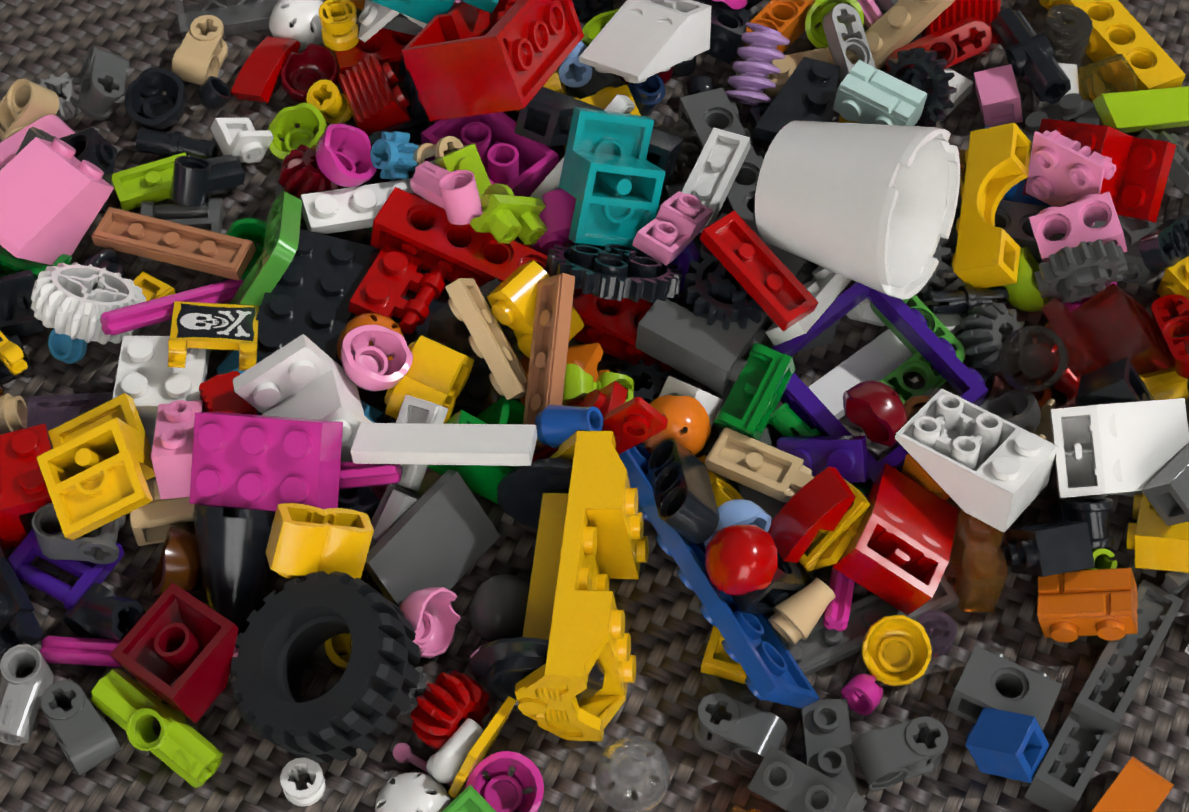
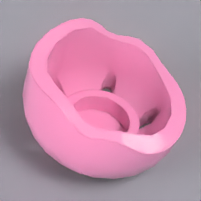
M364 325L351 330L344 337L340 351L342 367L348 378L358 387L374 392L396 386L410 369L413 360V354L408 348L404 337L398 332L379 325ZM369 341L373 343V346H369ZM388 357H393V359L390 360V361H388L387 358H388Z

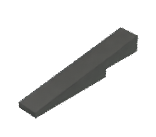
M1144 579L1137 589L1138 633L1125 634L1120 640L1108 641L1024 796L1050 812H1073L1184 601Z

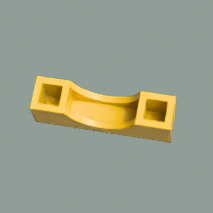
M1015 123L970 131L969 148L965 151L966 172L964 184L961 185L960 189L962 205L960 217L956 222L958 238L956 252L952 256L953 272L966 285L972 286L973 289L1017 283L1021 247L1003 228L995 226V214L1001 199L1014 185L1026 179L1029 174L1032 142Z

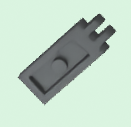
M819 699L802 709L799 708L804 764L858 793L847 699Z

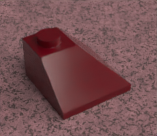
M172 582L110 653V656L164 702L196 724L227 687L239 628L233 622Z

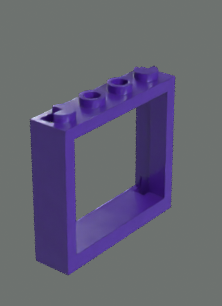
M858 282L839 295L806 334L771 348L792 357L868 298L958 392L962 399L980 407L988 392L982 376L975 369L967 368L956 357L953 346L946 339L938 338L928 328L926 319L917 309L909 308L901 299L888 296ZM794 373L780 401L783 404L787 403L811 429L817 428L822 433L821 436H853ZM899 445L880 462H877L867 451L869 479L864 483L871 490L885 463L900 472L908 452L902 445Z

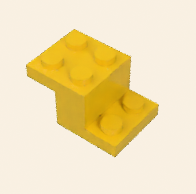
M124 393L48 431L53 449L36 458L64 537L73 541L153 501L146 483L147 480L155 477L151 460L152 449L131 396Z

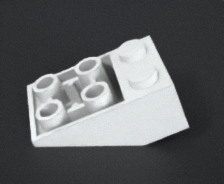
M627 0L579 56V62L594 67L597 72L613 73L624 77V80L629 83L645 82L648 77L659 72L668 71L672 66L683 61L692 60L694 56L710 49L712 6L693 0Z
M940 389L895 435V439L965 513L1003 533L1048 485L1058 447L1036 434L944 389Z
M1185 398L1099 404L1050 410L1053 444L1058 446L1055 455V468L1059 498L1141 491L1189 443Z

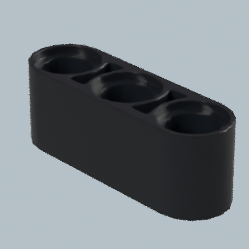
M672 438L666 439L653 450L647 466L658 516L692 544L697 545L703 543L713 534L720 520L708 471L702 461Z

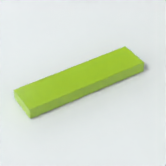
M1189 86L1101 94L1093 100L1102 124L1123 133L1140 132L1145 128L1148 130L1189 126Z

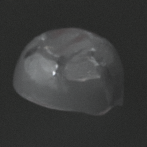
M625 736L617 739L608 745L598 760L595 775L597 792L606 804L618 811H648L660 803L669 786L670 770L667 759L662 749L645 737ZM648 753H651V754L654 755V756H651V757H646V755H647ZM650 776L658 778L660 782L655 783L650 779ZM612 782H615L614 787L610 791H608V785H610ZM632 791H637L638 799L636 801L632 800Z

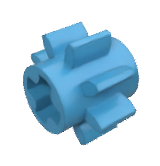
M394 131V133L382 132V139L375 141L371 148L370 158L373 166L381 169L380 178L409 179L408 172L415 170V167L418 165L413 160V155L418 149V145L409 142V133Z

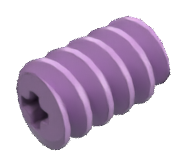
M747 22V27L754 32L743 33L741 39L748 46L739 47L737 51L738 56L745 61L734 62L732 67L741 76L729 77L728 83L736 90H728L725 93L728 99L755 107L759 103H771L772 99L763 93V90L776 87V84L767 77L768 74H780L781 70L772 64V61L785 59V55L777 50V46L789 45L790 40L774 29Z

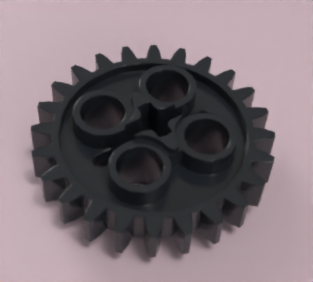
M563 243V246L554 245L553 249L549 248L545 269L550 277L561 273L575 276L574 289H582L583 294L591 293L599 298L617 301L628 298L633 302H638L639 299L654 302V298L666 301L667 297L675 298V294H679L682 270L677 269L678 265L668 264L666 266L651 256L643 254L641 250L620 244L598 246Z

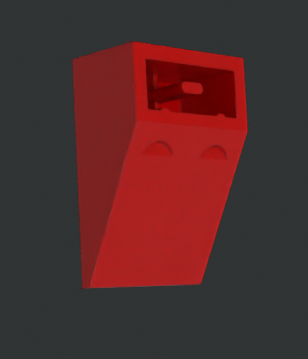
M885 463L867 497L870 506L858 526L856 534L851 539L838 562L833 565V568L908 616L932 599L949 563L959 510Z

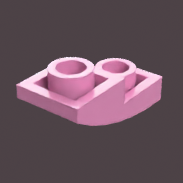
M678 191L661 204L656 218L637 232L632 246L667 266L697 236L711 218L713 210L703 205L697 197Z

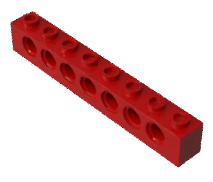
M397 187L394 188L373 220L372 246L382 250L383 246L387 244L422 259L421 268L429 272L434 265H442L448 271L445 279L450 282H454L459 278H474L485 298L519 266L534 260L544 270L546 269L547 255L534 250L531 246L516 241H511L508 244L498 243L491 233L475 232L470 224H452L447 219L445 209L424 200L415 193H408ZM574 289L572 306L581 317L585 327L573 338L586 344L600 343L603 352L623 361L626 360L632 365H637V362L642 357L647 366L658 361L661 372L671 371L672 367L635 348L638 324L653 303L643 299H639L638 302H633L628 298H623L622 301L603 299L591 293L583 294L582 289Z

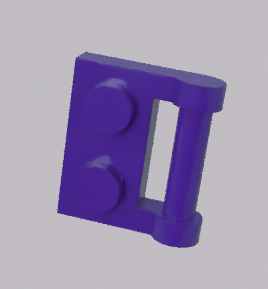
M32 529L10 555L8 561L19 581H23L63 602L64 608L69 611L93 583L101 584L125 553L122 545L116 542L119 548L118 559L109 564L49 559L43 555ZM62 529L55 530L50 534L59 533L62 531ZM38 556L78 577L79 580L72 587L37 569L31 563Z

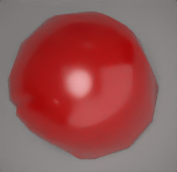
M747 524L731 525L716 532L706 546L705 569L711 583L719 591L725 592L727 595H745L748 592L765 589L771 584L778 565L777 548L768 532L756 525Z

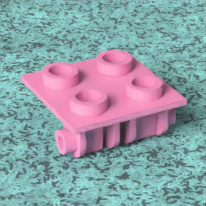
M1046 130L1043 134L1036 131L1033 137L1025 192L1052 207H1063L1078 202L1080 198L1089 194L1100 195L1103 178L1111 179L1117 166L1112 163V158L1103 156L1095 151L1091 154L1090 147L1084 146L1081 148L1080 142L1073 141L1056 130L1052 132ZM1095 222L1091 223L1089 226L1093 227Z

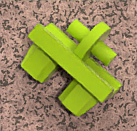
M499 183L492 184L486 188L481 197L484 213L480 217L473 218L470 222L475 232L491 233L498 243L508 244L519 236L524 245H534L548 229L539 217L546 207L540 198L514 196L511 188Z

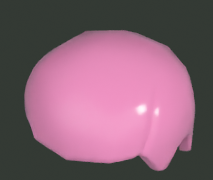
M428 587L411 592L398 607L404 613V618L411 623L416 633L413 642L419 645L420 657L430 659L445 653L454 640L456 624L461 620L460 615L451 606V601H455L457 595L444 587Z

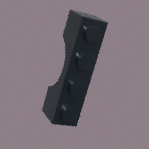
M542 87L528 105L520 110L514 133L547 146L567 145L574 107L602 111L604 109ZM653 128L646 160L666 171L664 184L673 175L683 139Z

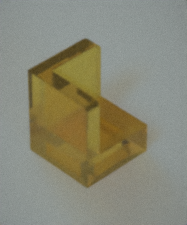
M1117 54L1078 68L1079 94L1083 100L1093 103V100L1101 94L1138 91L1137 74L1122 54Z

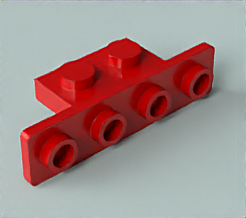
M615 380L600 390L595 389L591 391L583 400L572 406L586 408L595 406L601 411L603 416V428L601 431H613L616 442L615 450L619 455L665 430L668 425V419L641 397H635L625 403L628 390ZM545 448L533 455L532 462L538 459L550 458L559 449Z

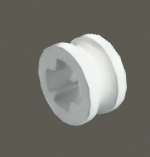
M295 758L288 762L280 775L284 795L294 805L301 807L310 806L316 803L324 794L326 785L323 771L319 763L309 758ZM300 774H309L311 781L314 782L313 785L307 783L308 789L297 790L295 782H292L293 779L299 781Z

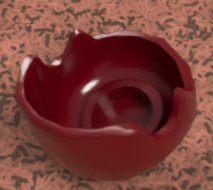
M309 43L302 52H291L281 70L283 89L292 99L298 102L307 103L306 98L309 88L319 80L326 79L332 81L336 86L338 84L337 58L329 48L315 43Z

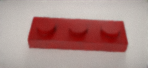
M735 210L703 229L699 238L702 243L783 332L815 310L819 302Z

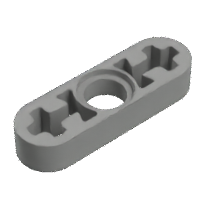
M845 3L836 5L824 16L823 29L834 64L840 66L839 80L841 83L855 65L848 60L846 49L854 51L859 60L874 68L876 66L858 12L855 8Z

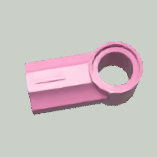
M428 161L415 168V174L410 180L413 193L445 209L450 223L455 225L470 224L473 218L480 217L483 214L475 176L471 171L456 170L450 172Z

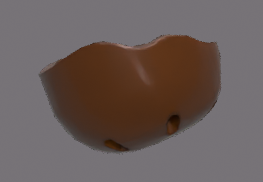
M176 526L169 528L163 544L160 561L153 573L151 597H160L172 582L188 593L198 584L201 577L197 539L195 535L187 530Z

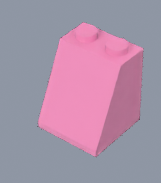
M35 137L0 170V245L17 258L53 265L62 254L69 256L73 254L114 189L113 186L102 179L104 172L100 168L86 160L79 161L74 157L76 150L60 139L55 138L53 142H49Z

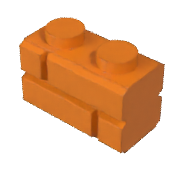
M1132 568L1081 570L1045 577L1038 576L1039 597L1037 616L1045 638L1068 643L1077 640L1078 636H1098L1104 640L1115 641L1122 639L1125 634L1138 633V591Z

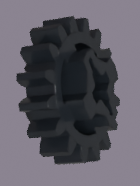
M912 48L897 52L898 58L887 61L891 70L885 71V73L927 93L923 108L925 112L921 114L915 126L936 127V122L947 119L943 109L954 107V103L948 99L949 94L957 92V88L949 86L948 83L955 76L954 72L945 73L944 68L948 61L946 59L936 60L937 52L935 50L925 51L924 48Z
M701 251L698 262L691 261L689 263L688 274L685 275L684 290H686L685 302L686 304H695L693 311L695 316L706 313L708 315V325L711 326L716 320H720L724 330L729 329L731 322H737L741 329H746L749 318L757 324L761 322L762 314L765 311L714 255L710 256L705 251Z

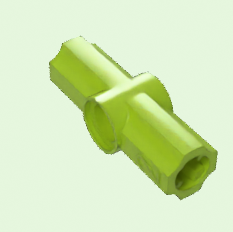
M120 668L111 669L106 676L99 679L91 691L92 698L90 702L126 731L128 740L135 748L141 751L152 752L194 788L201 787L215 774L221 765L223 752L187 724L184 715L170 705L163 704ZM155 717L161 726L159 737L153 731Z

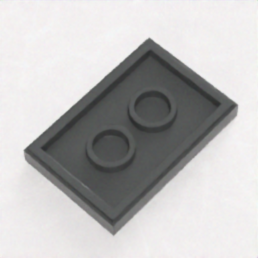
M448 469L368 551L364 568L385 598L399 607L411 592L428 587H444L451 590L500 535L458 471Z

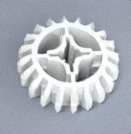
M74 262L72 265L58 263L57 266H47L45 271L39 272L38 279L35 280L32 290L31 309L34 311V317L43 321V326L54 328L57 334H66L71 336L72 340L78 338L85 340L87 343L97 341L104 345L107 341L117 344L121 343L123 336L138 334L139 329L117 335H106L101 329L100 316L104 312L146 302V297L142 294V289L134 285V281L122 278L119 272L112 273L107 271L105 267L100 269L93 267L91 264L84 266L77 262Z

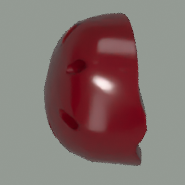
M867 380L858 383L843 393V407L846 418L853 425L860 427L867 439L888 447L893 446L897 442L895 435L908 422V416L899 395L889 385L875 380Z

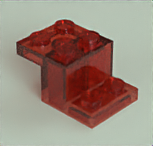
M1112 283L1073 311L1057 299L1042 307L1044 314L1049 320L1045 328L1058 345L1063 344L1068 353L1063 357L1064 361L1076 377L1090 373L1125 357L1129 359L1138 375L1173 367L1155 328L1154 321L1146 308L1115 283Z

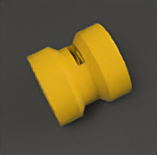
M326 0L319 8V19L322 25L321 32L324 45L330 50L338 52L352 49L359 41V30L356 24V6L350 0Z

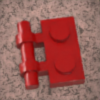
M385 244L350 299L348 311L356 315L375 313L388 318L395 316L402 319L399 323L401 331L406 334H412L417 325H422L430 313L428 308L433 299L439 298L445 288L444 280L448 271L444 266L436 264L430 273L423 275L419 273L422 259ZM408 290L417 293L414 299L405 300L403 298Z

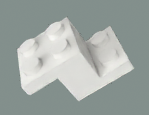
M304 334L232 379L235 393L264 416L343 422L341 462L352 461L350 451L360 423H372L364 416L357 385L348 378L338 363Z
M123 336L112 399L124 393L133 398L152 449L159 404H166L176 400H202L198 387L207 378L210 349L187 348L185 368L167 367L168 339L170 336Z

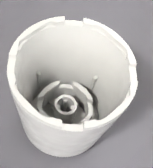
M792 121L778 132L770 144L758 176L755 193V221L761 238L768 244L888 296L902 300L913 297L926 285L935 271L939 261L937 258H933L940 237L949 238L955 217L960 186V158L958 147L950 145L948 142L951 133L942 128L817 121Z

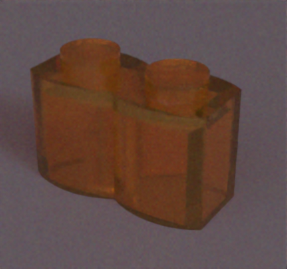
M961 510L956 523L950 554L951 562L957 571L953 589L960 598L958 607L962 612H994L1008 574L1006 558L999 548L1003 532L965 513L963 510Z

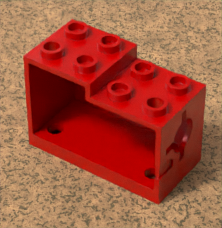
M498 0L493 13L460 1L449 13L436 15L401 51L405 66L412 76L418 91L419 101L424 107L429 121L524 109L584 37L572 0H517L501 17L498 12L507 10L508 0Z

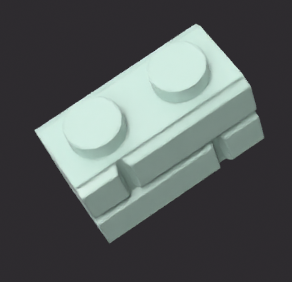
M858 60L850 73L840 83L833 110L840 113L844 119L856 121L860 124L915 126L922 114L927 93Z

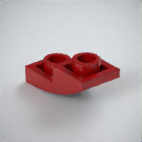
M266 37L253 50L244 63L234 82L231 93L238 99L268 103L291 52L298 53L301 43L298 40Z
M828 467L816 475L783 506L772 520L768 533L771 535L783 561L798 563L820 529L834 531L855 500L856 496L836 468Z

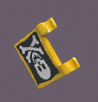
M174 301L170 338L168 339L167 367L185 368L187 348L239 350L238 371H246L253 367L257 362L258 320L256 318L259 306Z

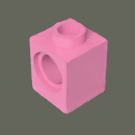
M1009 64L974 72L977 99L984 127L1023 122L1021 99L1012 65Z

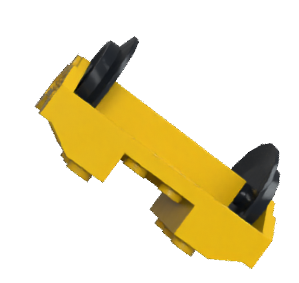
M576 431L559 446V450L550 458L538 459L533 461L531 466H522L509 471L498 483L497 501L505 513L523 525L538 529L523 637L498 639L483 644L470 656L471 674L479 684L487 688L493 698L504 703L508 696L512 697L517 701L514 708L522 711L523 715L537 721L540 728L562 739L571 741L603 742L605 727L626 700L627 684L635 683L636 656L630 655V633H624L625 613L624 610H617L613 591H609V579L639 580L640 563H647L649 540L648 536H643L644 518L643 513L638 512V489L630 487L627 469L615 450L616 442L613 431Z

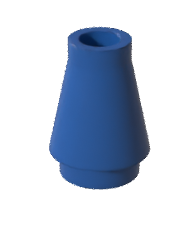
M548 405L536 416L537 437L542 444L559 449V446L576 431H601L603 428L602 413L595 406L586 408Z

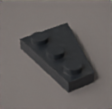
M803 57L754 127L751 138L772 143L778 132L792 121L833 122V106L836 98L840 66Z

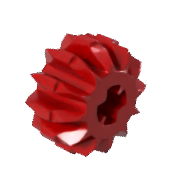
M457 670L449 674L442 672L438 675L435 683L426 684V691L423 695L416 697L418 706L410 714V717L414 720L411 729L425 744L434 750H439L467 718L474 720L481 727L484 726L482 719L490 710V707L487 705L489 694L483 690L479 683L465 673L462 674Z

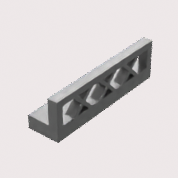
M174 0L182 41L193 20L203 15H213L222 21L224 26L223 36L270 29L269 18L278 0H202L199 4L183 6L182 0Z

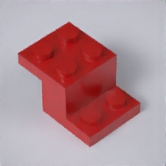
M1042 118L1039 128L1041 134L1046 130L1049 132L1056 130L1061 135L1080 142L1081 148L1084 146L1090 147L1091 154L1095 151L1103 156L1112 158V163L1117 168L1111 179L1103 178L1100 194L1110 192L1118 217L1156 223L1176 149L1175 144L1168 141L1132 137L1104 125ZM1026 178V182H1025V186H1024V190H1023L1022 195H1025V196H1028V197H1031V198H1035V197H1033V196H1031V195H1029L1028 193L1025 192V190H1026V184H1027V178Z
M45 423L0 435V546L2 550L19 546L29 534L26 513L37 511L40 507L52 503L36 458L52 449Z

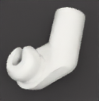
M467 718L439 751L428 759L426 765L428 774L435 781L442 784L454 781L467 754L484 732L483 728L474 720Z

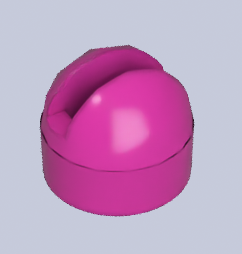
M858 674L842 689V698L847 699L848 707L860 715H870L880 704L883 697L882 686L875 683L876 678L873 675Z

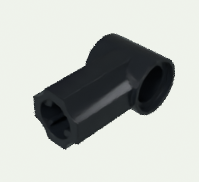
M231 154L210 159H202L195 156L176 157L170 199L185 206L204 205L206 196L232 191L237 186L244 185L246 172L242 169L240 159Z
M93 583L63 616V620L69 629L80 638H100L103 636L122 640L143 617L146 610L137 600L117 597L105 586Z

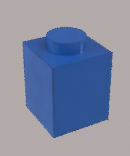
M989 707L983 708L976 724L971 726L965 744L980 772L1032 783L1049 747V743L1035 716Z

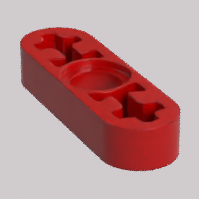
M978 17L964 18L894 50L886 60V70H891L887 61L898 58L897 52L912 48H924L925 51H929L934 43L940 41L946 42L948 45V52L942 58L948 61L944 68L946 69L986 50L992 40L991 29ZM973 27L978 32L981 31L976 35L977 41L975 43L965 39L970 36L969 29ZM953 35L960 41L957 43L961 47L959 51H957V46L951 39Z
M1166 295L1155 300L1151 306L1154 325L1176 373L1183 378H1189V335L1175 337L1181 334H1189V300L1183 295Z

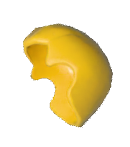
M905 615L885 616L872 624L863 637L861 647L862 659L868 672L876 680L892 687L910 685L924 675L932 655V647L925 628L919 622Z

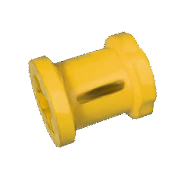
M326 79L319 80L309 88L306 98L307 103L315 106L329 125L344 124L351 119L352 112L344 94L339 93L338 87L332 81Z

